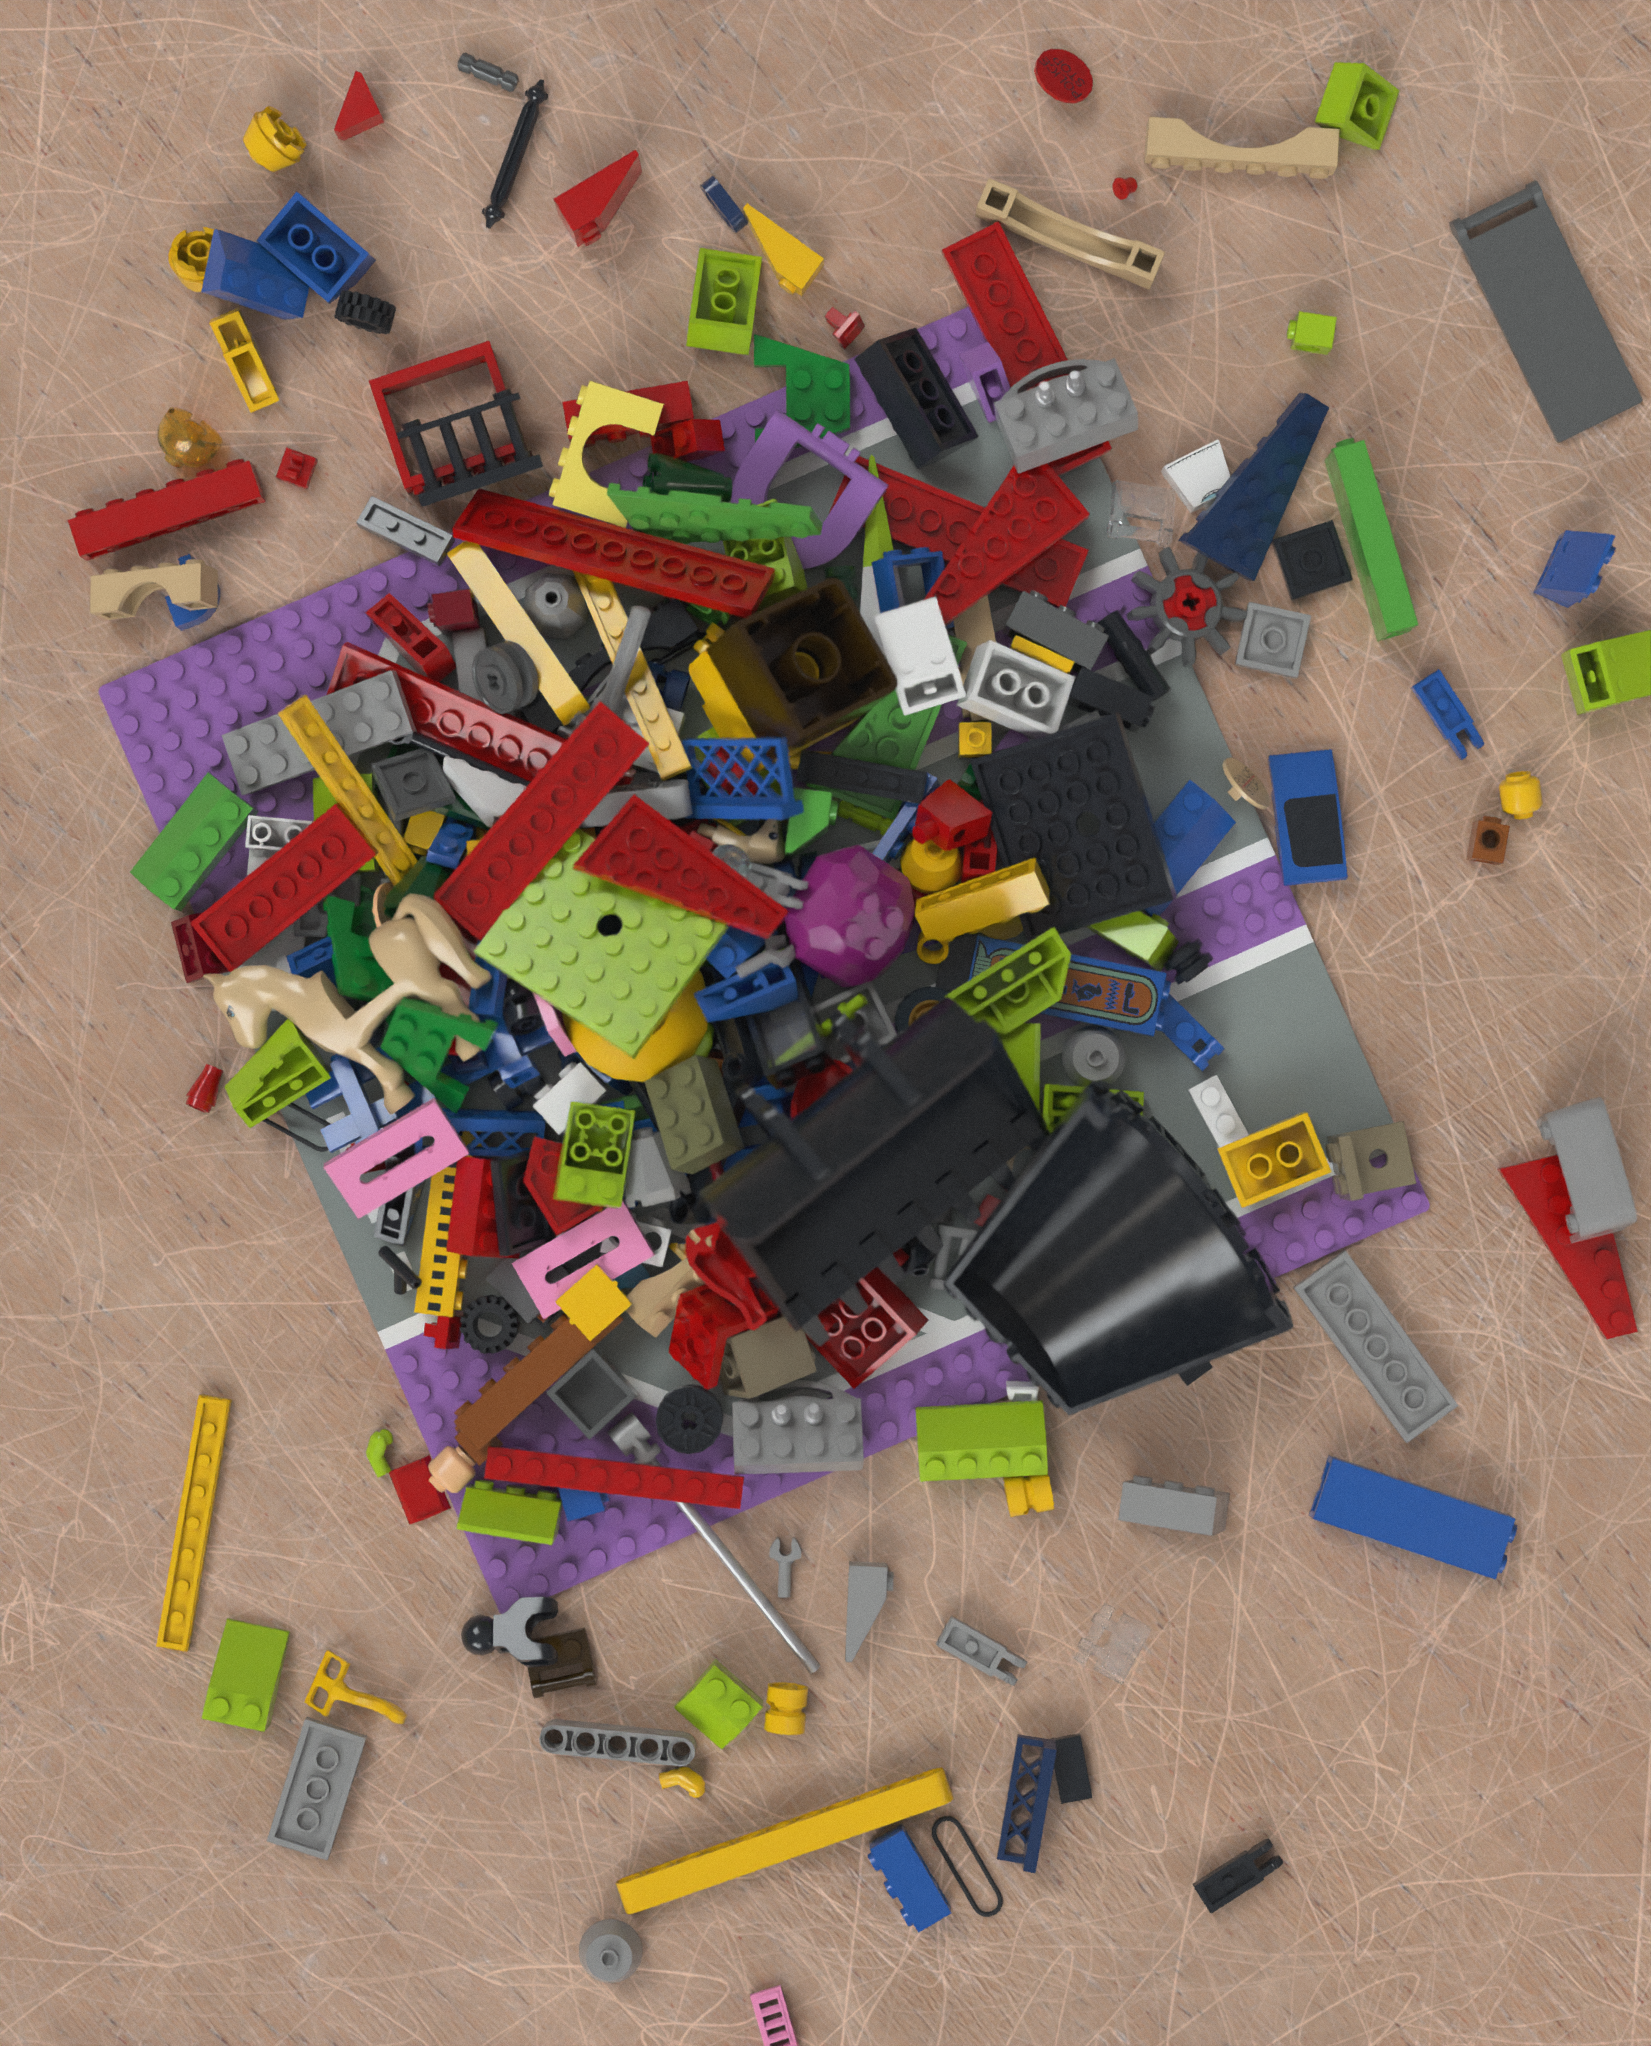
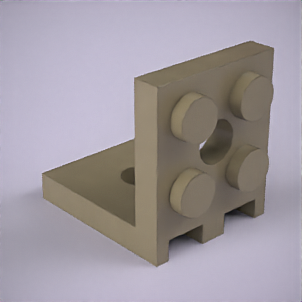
M1404 1121L1327 1136L1328 1143L1330 1144H1326V1154L1329 1163L1333 1164L1334 1174L1336 1175L1332 1176L1334 1191L1336 1194H1339L1340 1199L1355 1201L1364 1199L1363 1194L1416 1184ZM1377 1149L1382 1150L1386 1155V1162L1380 1168L1373 1167L1369 1161L1370 1154Z

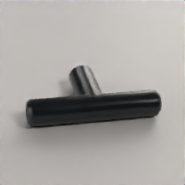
M388 1246L380 1248L378 1255L394 1270V1292L396 1294H405L407 1292V1284L412 1289H417L421 1286L422 1280Z

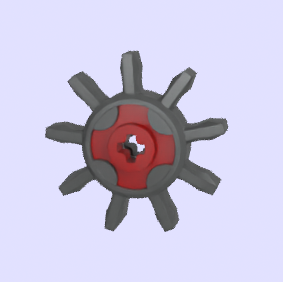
M1164 548L1158 554L1167 577L1160 582L1142 571L1136 572L1131 581L1152 594L1150 606H1139L1126 615L1128 621L1153 618L1155 625L1160 631L1148 645L1146 651L1149 654H1153L1161 649L1169 637L1181 642L1183 667H1190L1196 661L1195 640L1204 637L1212 648L1222 655L1231 646L1217 631L1215 626L1220 619L1230 622H1241L1247 617V611L1223 606L1220 591L1230 588L1239 579L1237 572L1227 574L1219 581L1214 582L1204 574L1208 557L1197 552L1193 559L1192 568L1180 570L1171 548Z

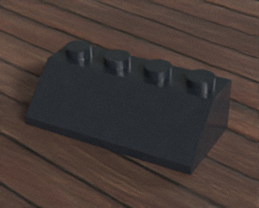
M916 327L877 340L854 359L860 368L862 376L868 382L876 396L877 402L883 408L894 431L898 434L917 469L938 462L979 437Z

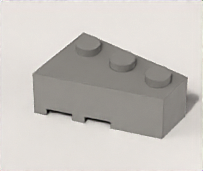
M1134 1475L1133 1480L1123 1482L1118 1520L1210 1536L1225 1531L1230 1496L1228 1492L1215 1491V1488L1207 1486H1196V1488L1183 1487L1184 1483L1166 1480L1164 1484L1152 1483L1153 1478Z

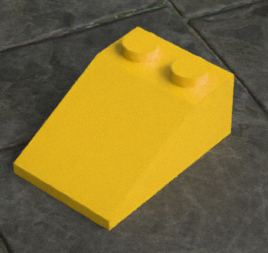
M1305 1111L1217 1148L1241 1208L1332 1172L1309 1115Z

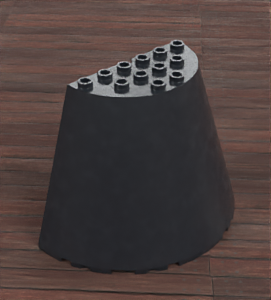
M1102 1080L1092 1081L1083 1089L950 1268L943 1284L945 1290L953 1299L958 1297L964 1304L967 1314L974 1321L979 1320L985 1326L986 1333L993 1342L1005 1343L1008 1346L1006 1353L1010 1360L1016 1365L1021 1364L1026 1370L1030 1381L1037 1387L1041 1385L1047 1392L1050 1402L1056 1408L1061 1407L1068 1415L1277 1336L1294 1327L1286 1302L1284 1300L1281 1301L1275 1295L1280 1289L1270 1274V1269L1257 1248L1249 1251L1250 1247L1244 1238L1246 1232L1240 1226L1241 1222L1226 1204L1216 1188L1212 1190L1210 1185L1204 1182L1202 1177L1206 1174L1154 1116L1147 1119L1139 1114L1144 1110L1141 1104L1133 1101L1123 1090L1118 1091L1116 1094L1110 1092L1111 1086L1108 1082Z

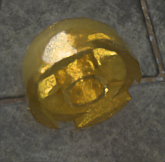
M170 407L161 419L157 429V440L160 449L166 454L165 460L177 468H181V466L198 468L209 463L222 446L221 443L223 441L220 435L205 421L201 420L199 425L195 421L190 420L193 415L192 413L178 407Z

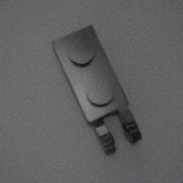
M1265 1839L1254 1845L1248 1852L1246 1850L1193 1883V1887L1210 1914L1264 1881L1265 1876L1283 1864V1860L1279 1855L1270 1858L1259 1868L1253 1862V1860L1267 1853L1273 1847L1270 1839Z

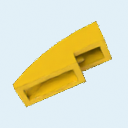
M238 307L211 319L209 324L250 413L279 401L280 399L240 308Z

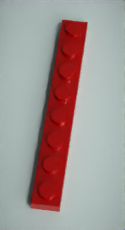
M491 1445L488 1446L484 1479L733 1509L741 1508L744 1476Z

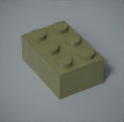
M695 1055L644 1081L671 1170L694 1174L744 1149L717 1060Z

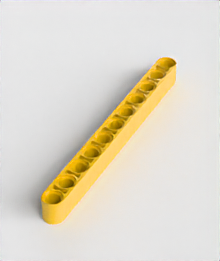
M934 1768L619 1879L616 1882V1886L626 1914L637 1913L951 1802L954 1797L944 1768Z

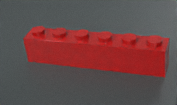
M236 459L226 464L227 468L214 471V469L202 470L196 473V478L188 481H184L182 478L175 479L166 483V488L154 491L153 488L137 492L135 494L136 498L127 501L119 498L105 504L106 508L97 511L89 508L75 513L76 517L69 519L68 523L79 556L88 561L266 502L255 466L249 460Z

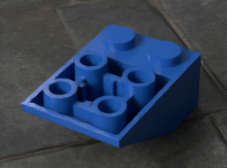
M1564 531L1559 535L1533 593L1566 608L1577 602L1580 603L1583 598L1587 599L1590 593L1594 594L1600 585L1602 576L1598 575L1601 567L1603 564L1607 565L1615 552L1616 547L1612 546L1615 536L1605 533Z

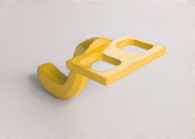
M326 1651L304 1703L328 1717L334 1701L342 1700L377 1711L395 1724L405 1723L407 1714L397 1705L380 1697L349 1688L344 1682V1678L350 1663L332 1651ZM332 1657L341 1663V1669L335 1680L326 1674L327 1666ZM319 1687L328 1692V1699L323 1709L313 1702Z

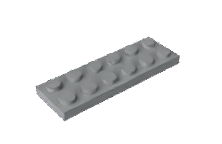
M394 670L311 701L348 757L416 732L397 672ZM278 714L222 735L242 795L255 793L315 770Z
M1342 1251L1293 1287L1406 1443L1458 1407V1404L1347 1251Z

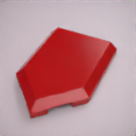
M534 1136L523 1182L554 1233L558 1236L604 1207L553 1199L562 1143Z

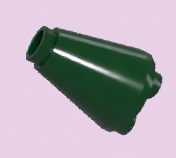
M649 453L647 466L650 473L643 476L642 487H648L651 492L659 495H668V492L674 490L721 496V502H730L732 496L731 477H724L723 473L665 454Z

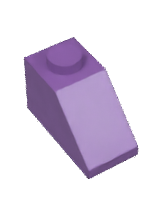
M985 342L959 356L979 405L988 423L996 420L994 402L1001 400L1010 389L1000 358L989 342Z

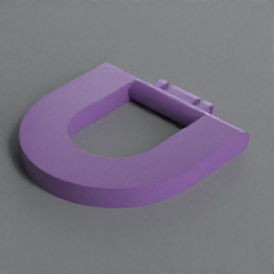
M777 410L737 472L732 488L731 503L738 504L739 498L750 499L752 504L755 505L766 502L773 480L797 443L849 477L851 481L823 522L821 535L807 536L806 538L791 537L803 569L812 568L831 561L850 546L889 485L855 463L861 453L856 448H853L850 454L846 456L845 453L850 444L837 435L828 431L824 438L821 439L820 436L825 427L819 423L810 432Z

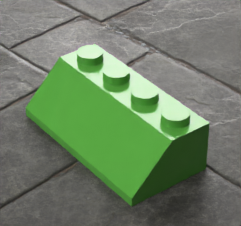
M208 772L130 873L172 909L182 911L247 828L248 815L256 816L259 811Z

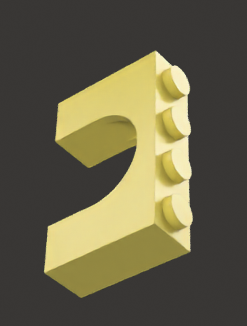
M589 381L588 387L581 386L577 399V404L582 405L579 417L572 416L567 435L573 436L569 448L563 447L558 462V466L563 467L560 479H553L549 496L554 498L552 504L554 506L626 528L628 521L607 495L608 487L597 483L588 474L583 462V449L588 437L596 429L609 424H619L655 435L664 404Z

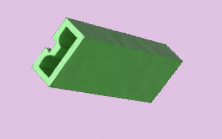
M1354 438L1342 440L1335 444L1336 447L1331 449L1330 454L1324 461L1378 642L1410 632L1412 628L1418 625V621L1365 441L1355 442Z

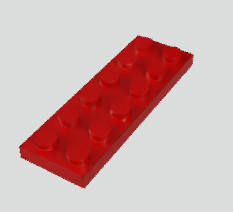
M337 803L190 924L231 973L379 853L339 803Z

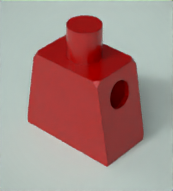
M948 779L921 801L912 834L919 844L932 840L943 850L950 851L985 838L988 835L993 812L951 779Z

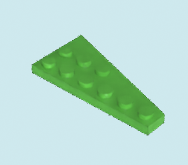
M609 483L607 490L609 498L635 531L683 544H689L690 542L717 543L724 540L747 541L748 539L760 538L775 540L778 537L806 538L807 536L821 535L823 523L810 506L772 502L769 504V507H761L752 504L750 499L739 498L738 504L721 502L722 497L716 495L674 490L668 492V495H659L651 492L648 487L638 486L637 492L621 490V484Z

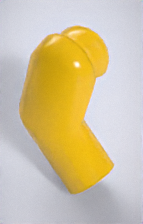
M680 1767L659 1773L662 1789L680 1785L694 1798L701 1797L705 1793L704 1779L689 1767Z

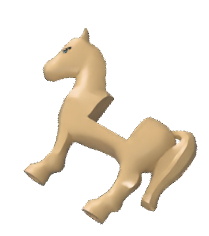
M408 894L403 898L393 919L385 922L370 934V948L376 960L394 984L357 1012L353 1010L342 995L338 994L337 988L323 971L307 979L295 974H289L278 968L259 965L235 969L227 976L220 974L203 975L214 986V1001L227 1018L234 1037L241 1046L251 1049L262 1047L267 1039L268 1017L271 1010L275 1009L290 1019L307 1039L325 1051L351 1059L374 1073L382 1086L384 1106L390 1115L406 1105L415 1097V1094L404 1083V1068L373 1048L370 1043L373 1032L390 1012L398 1006L403 997L419 999L431 1005L442 1007V1012L459 1016L460 1013L472 1015V1020L480 1022L479 1018L464 1003L457 985L450 980L441 978L439 973L441 962L454 969L475 989L482 987L491 979V974L478 966L470 957L460 931L447 912L438 902L417 894ZM409 913H411L415 919L410 917L406 918V916ZM456 1035V1052L463 1061H466L481 1050L479 1047Z

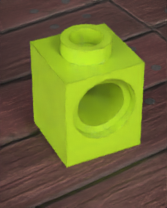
M1299 311L1295 320H1290L1288 324L1286 339H1291L1290 349L1328 355L1333 345L1337 317Z

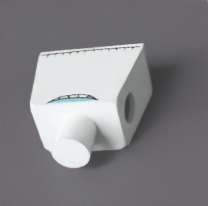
M1219 440L1213 441L1165 465L1161 471L1164 478L1190 512H1194L1202 507H1205L1207 511L1216 500V493L1230 478Z

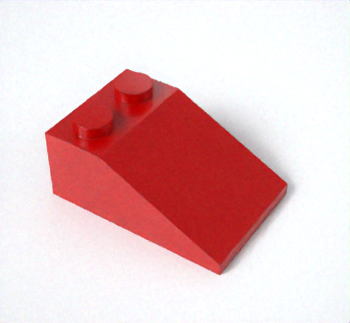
M636 149L553 199L557 213L577 247L582 244L589 246L601 238L600 233L606 230L641 175L642 167Z

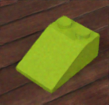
M699 248L686 346L749 355L762 257Z
M228 1618L209 1682L202 1719L265 1732L271 1725L290 1631Z

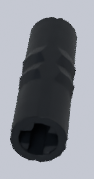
M1118 610L1110 613L1097 623L1105 628L1103 633L1109 636L1107 642L1114 651L1116 659L1123 665L1125 672L1132 678L1141 692L1153 696L1151 703L1171 690L1154 664L1151 655L1144 649L1142 642L1135 636Z

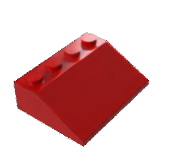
M877 1267L855 1284L868 1306L865 1311L857 1316L838 1298L824 1309L828 1310L838 1319L826 1331L830 1339L819 1346L805 1333L807 1340L853 1389L915 1337L928 1322L927 1317Z

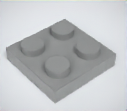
M1249 602L1246 609L1247 617L1244 619L1234 665L1290 678H1298L1311 615Z

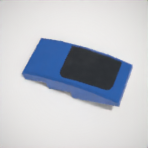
M1332 749L1269 755L1268 766L1272 785L1271 797L1276 823L1275 835L1283 885L1347 880L1343 826Z

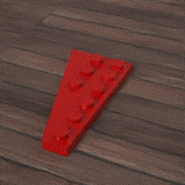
M1555 1154L1498 1168V1172L1507 1182L1513 1192L1512 1194L1526 1212L1531 1224L1567 1277L1566 1279L1583 1302L1585 1309L1604 1339L1638 1332L1614 1234L1611 1233L1575 1243L1570 1241L1569 1237L1575 1233H1570L1566 1223V1215L1570 1214L1572 1203L1558 1155Z

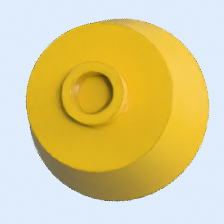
M267 106L262 112L254 113L243 136V142L248 149L249 155L257 164L262 165L269 171L276 172L300 162V156L305 152L303 149L307 144L295 126L291 129L288 124L279 119L283 113L272 106Z
M203 227V231L187 233L186 230L180 232L174 238L168 254L170 267L186 288L196 292H201L214 232V229Z
M913 839L905 846L901 854L900 866L903 874L908 877L913 889L924 894H933L935 891H942L952 887L962 875L963 857L958 848L946 851L932 840L919 844Z

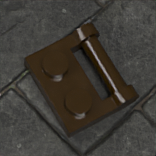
M585 1627L532 1639L536 1643L550 1644L558 1652V1661L554 1665L527 1667L534 1699L544 1697V1693L584 1684L587 1687L597 1685ZM582 1663L583 1672L541 1680V1671Z

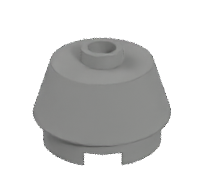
M1087 1026L1077 1030L1068 1038L1062 1052V1062L1066 1074L1074 1083L1081 1087H1086L1092 1081L1097 1082L1099 1080L1106 1081L1111 1085L1123 1072L1126 1061L1125 1049L1119 1037L1111 1030L1101 1026Z
M615 1919L602 1920L590 1926L583 1934L579 1944L580 1962L585 1971L592 1978L600 1982H621L629 1978L639 1967L642 1959V1943L636 1931L627 1923Z

